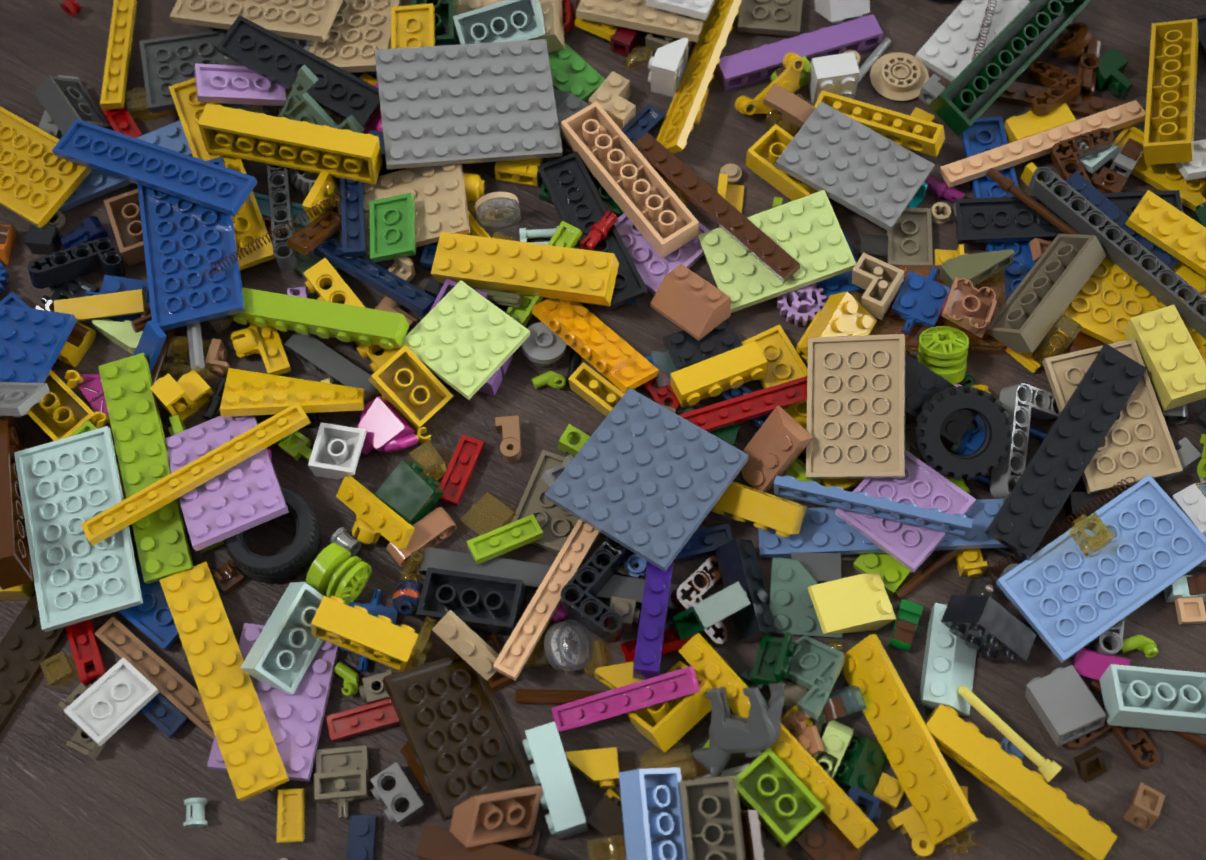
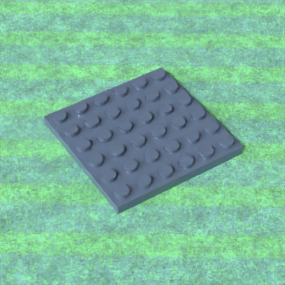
M629 388L548 489L545 497L665 572L747 463L749 455Z

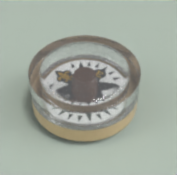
M509 192L486 194L479 198L475 204L477 222L479 226L487 230L508 229L516 225L521 219L519 200L514 194Z

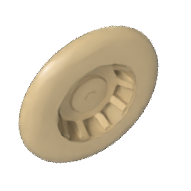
M896 52L886 54L876 60L870 71V79L874 89L883 97L894 101H908L919 96L921 87L929 79V73L926 66L915 56Z

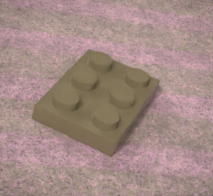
M906 208L891 231L886 230V263L899 269L931 270V267H933L931 208Z

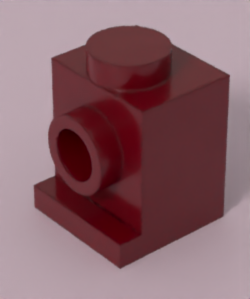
M625 27L618 28L615 36L612 35L610 37L611 51L630 58L640 41V30Z

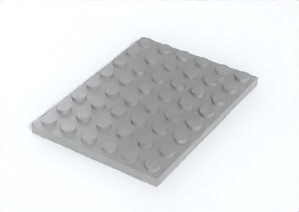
M546 39L374 50L387 169L562 157L563 151Z

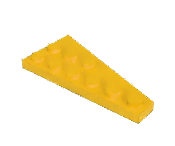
M229 368L220 413L221 417L275 415L297 402L305 413L364 410L365 393L362 388Z

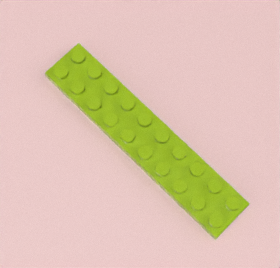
M144 353L98 366L126 498L171 474L165 436L156 396L150 389L153 383L147 357ZM178 498L132 524L142 575L146 584L193 569V561Z

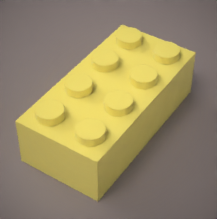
M1173 304L1130 318L1123 330L1127 340L1135 338L1142 360L1147 368L1146 371L1153 390L1163 410H1170L1206 398V364L1175 305Z

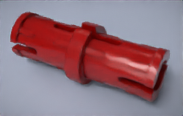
M607 210L598 223L591 226L589 234L580 242L581 247L584 250L589 248L588 250L593 251L599 241L607 237L609 229L618 221L617 216Z

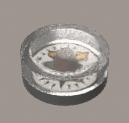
M572 619L555 623L549 627L544 639V649L546 657L553 668L559 672H570L583 669L590 663L593 654V642L588 629Z

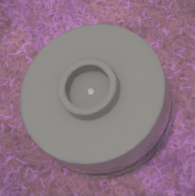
M543 322L529 326L527 329L530 331V336L521 345L522 356L526 363L533 368L548 370L559 366L566 357L567 344Z

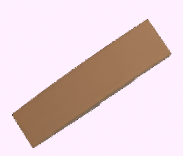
M775 83L763 101L764 105L782 113L781 119L800 127V129L815 110L814 106Z

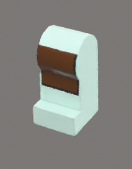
M1206 575L1182 576L1164 589L1166 603L1174 602L1177 598L1203 597V601L1206 600Z

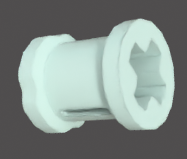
M188 798L184 800V805L186 806L184 828H202L207 826V821L205 820L207 798Z

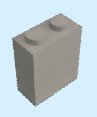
M1073 665L1066 668L1059 667L1053 670L1050 675L1043 678L1036 677L1027 684L1025 697L1057 747L1104 726L1106 714Z

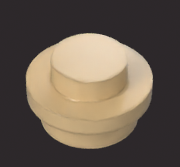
M726 164L720 170L721 174H728L727 184H735L741 179L742 171L736 164Z

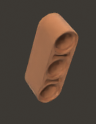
M439 507L412 525L415 530L406 549L399 550L391 542L387 545L386 549L398 565L404 568L420 558L425 548H433L449 537L456 530L457 525L442 507Z

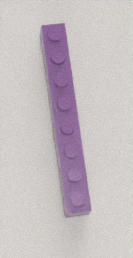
M874 14L862 16L848 22H841L827 28L823 27L817 31L783 39L776 43L765 44L752 50H744L738 54L724 56L716 65V74L724 92L771 79V75L776 70L785 68L782 61L783 57L789 52H794L800 57L806 56L811 64L812 58L842 54L847 50H854L859 53L876 48L881 43L883 32Z

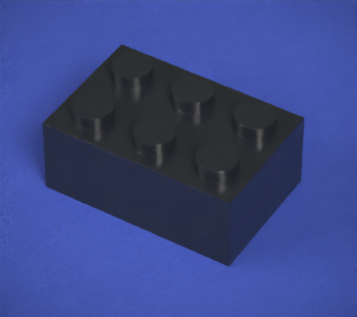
M951 595L941 620L949 628L950 633L961 637L968 647L976 649L981 653L983 659L995 662V660H1004L1009 663H1014L1015 661L1027 662L1036 638V634L990 596Z

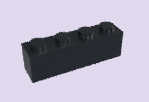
M735 538L716 548L715 552L724 587L727 588L739 581L751 603L731 614L738 642L755 643L761 640L763 636H770L776 633L774 618L769 607L768 595L764 588L761 577L762 573L758 566L752 540Z

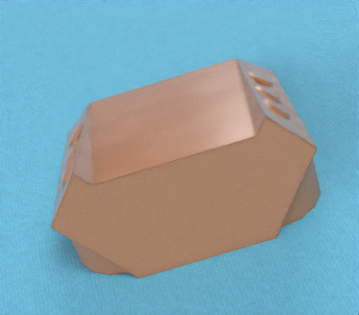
M955 277L941 316L982 338L991 321L997 303L995 299L996 294L991 288L982 287L978 290L970 280Z

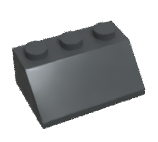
M48 75L34 92L39 99V103L46 109L51 120L61 131L62 136L76 119L109 130L112 127L79 79Z

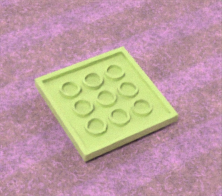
M460 280L407 334L402 347L406 345L430 371L470 400L530 336V331Z

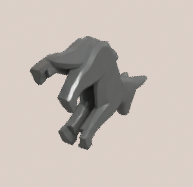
M784 683L769 684L771 699L767 703L758 687L744 688V695L749 698L751 704L748 718L730 714L725 687H714L706 691V697L710 699L712 706V718L709 727L710 744L708 748L694 750L692 757L710 771V778L722 776L723 769L733 753L745 752L746 757L760 756L762 750L769 749L777 741L781 730Z

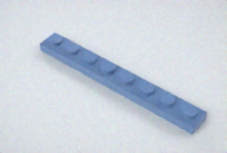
M776 475L774 481L775 495L961 537H970L973 519L963 514L952 515L943 513L937 508L925 509L909 502L904 504L898 503L887 497H871L864 492L853 493L844 491V489L837 486L826 487L814 481H799L791 476L781 477Z

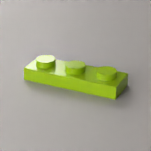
M531 514L466 542L476 565L544 538L534 514Z

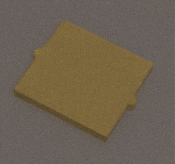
M487 492L476 504L472 505V508L460 520L480 536L505 526L516 514Z

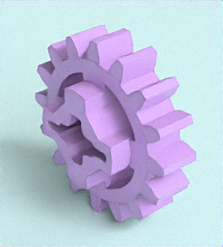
M817 283L778 296L777 308L780 309V315H787V322L793 319L796 326L799 321H802L803 325L806 326L807 321L810 320L812 322L818 311H821L825 305L827 297L822 295L824 289H816Z

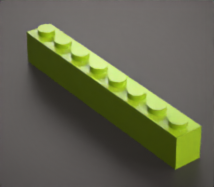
M243 287L245 312L231 315L235 322L243 325L252 323L261 328L269 326L284 332L292 330L302 335H308V333L316 334L325 339L333 337L343 342L357 341L362 345H380L382 348L389 350L392 348H402V343L409 328L408 321L400 313Z

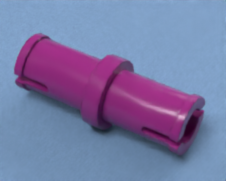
M930 175L925 180V183L928 184L927 189L937 194L936 197L938 198L943 197L953 203L955 199H963L965 193L953 187L949 188L945 181L943 183Z

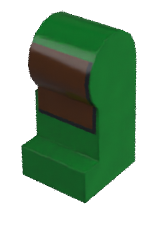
M904 599L901 600L896 612L889 646L906 652L909 651L924 606Z

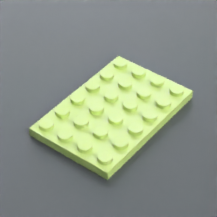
M825 190L747 217V219L800 263V269L784 283L722 228L719 227L698 235L717 288L730 297L731 313L853 270L856 265Z

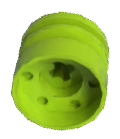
M949 326L928 328L919 336L917 361L951 384L956 385L963 381L966 376L969 338L961 330Z
M331 543L322 550L312 563L307 573L306 583L320 594L326 593L328 598L336 596L344 600L345 605H349V602H353L367 584L371 574V566L357 556L351 557V552L338 543Z

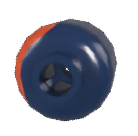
M411 579L400 582L392 597V604L395 610L406 616L416 615L423 585Z

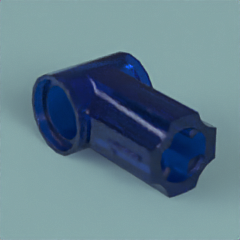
M89 216L81 222V227L64 235L60 240L64 247L68 249L99 238H108V233L97 216Z

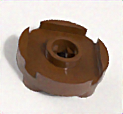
M1074 23L1066 26L1067 30L1060 33L1048 45L1055 59L1068 56L1077 57L1083 53V48L1093 38L1090 29L1085 23Z

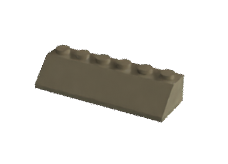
M1058 234L990 321L986 333L1013 351L1033 353L1106 257L1096 235Z

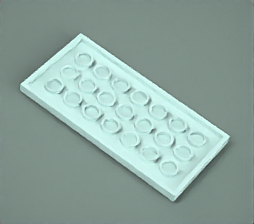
M106 426L14 452L42 630L48 632L143 604L129 526L94 546L88 541L81 526L85 521L124 500L111 429Z

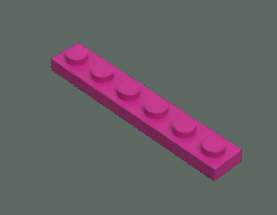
M689 666L551 709L558 733L693 694L699 692L700 688L694 667Z

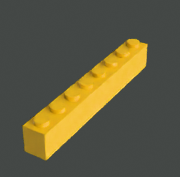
M940 704L934 709L926 720L925 725L939 750L1084 860L1104 859L1117 838L1106 823L1096 821L1088 815L1089 812L1086 808L1072 803L1066 798L1067 795L1062 790L1056 787L1052 788L1044 782L1045 779L1041 774L1027 769L1022 765L1023 762L1018 757L1007 754L1001 749V745L997 741L983 736L979 733L977 726L958 717V713L950 706Z

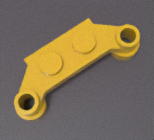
M794 52L787 53L782 61L786 70L754 99H750L747 96L738 97L735 101L736 110L741 114L747 115L765 113L769 116L775 110L763 104L765 96L774 83L794 94L800 88L798 83L801 70L805 66L804 60Z

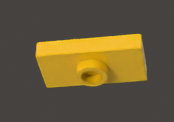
M305 789L278 790L276 843L304 842Z

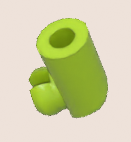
M548 371L531 379L535 389L545 385L562 389L566 384L565 377L553 371Z
M1135 635L1123 640L1122 653L1137 649L1144 652L1148 658L1155 657L1158 654L1157 644L1143 635Z
M340 661L333 671L343 678L342 693L345 696H354L359 690V675Z

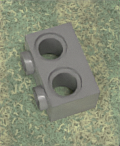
M397 762L370 779L374 785L370 790L378 802L383 800L386 804L387 809L384 812L392 824L397 822L402 827L427 810ZM388 780H396L393 790H384V784ZM402 801H409L408 810L399 813L397 811L398 804Z

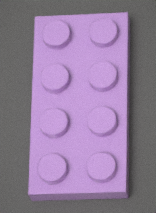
M195 63L194 72L198 102L284 106L286 102L284 87L245 66Z

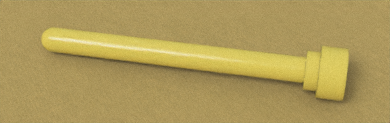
M962 685L958 688V693L1039 767L1037 770L1047 783L1062 769L1054 760L1052 762L1049 759L1045 760L966 686Z

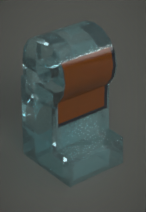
M849 685L831 693L818 718L819 724L866 709L859 686Z

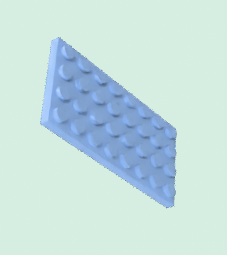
M1147 475L1032 555L1029 560H1025L996 581V584L1062 663L1205 561L1206 537L1150 475Z

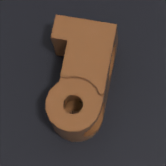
M519 416L495 417L497 434H503V441L500 444L502 458L507 463H515L522 455Z

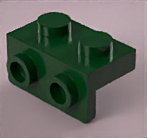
M790 632L785 633L784 639L769 636L762 637L751 675L752 683L769 686L771 683H783L784 678H789V659L794 657L796 651V643L792 642Z
M852 737L846 748L842 763L836 771L834 781L837 785L847 786L848 788L853 786L873 795L887 762L882 746L868 737Z

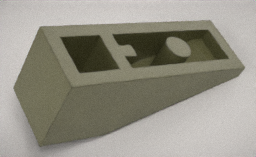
M1008 249L960 255L955 259H948L941 266L940 279L950 288L955 277L970 280L973 286H976L1013 264L1015 251Z

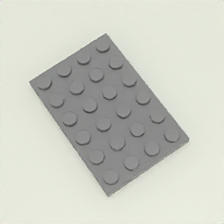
M823 102L818 104L775 163V167L817 191L825 190L829 198L889 232L935 165Z

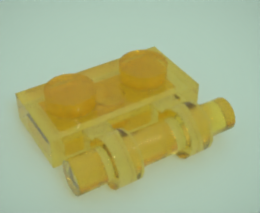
M172 336L166 356L174 361L171 363L164 362L162 370L168 371L173 375L189 373L192 371L191 366L183 365L184 362H190L188 338ZM202 340L204 362L211 344L209 340ZM204 368L197 373L200 376L208 377L209 369Z

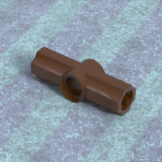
M1093 37L1088 45L1083 48L1084 51L1079 55L1078 67L1075 75L1081 79V91L1079 94L1092 96L1094 93L1097 68L1100 64L1101 42L1096 37Z

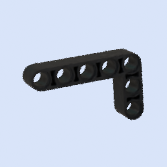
M609 537L562 588L560 596L562 608L566 614L604 641L615 643L623 636L622 618L617 612L595 598V596L634 552L624 546L621 549L614 548L615 546L622 545ZM608 563L607 566H600L599 564ZM586 580H592V581H593V582L590 583V584H585V583H583V582L586 581ZM572 597L577 598V600L573 602L567 601L569 598ZM590 611L597 612V614L593 616L587 615V613ZM609 625L617 626L613 630H609L606 627Z

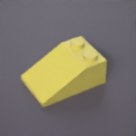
M879 573L859 574L808 587L824 635L875 631L896 619Z

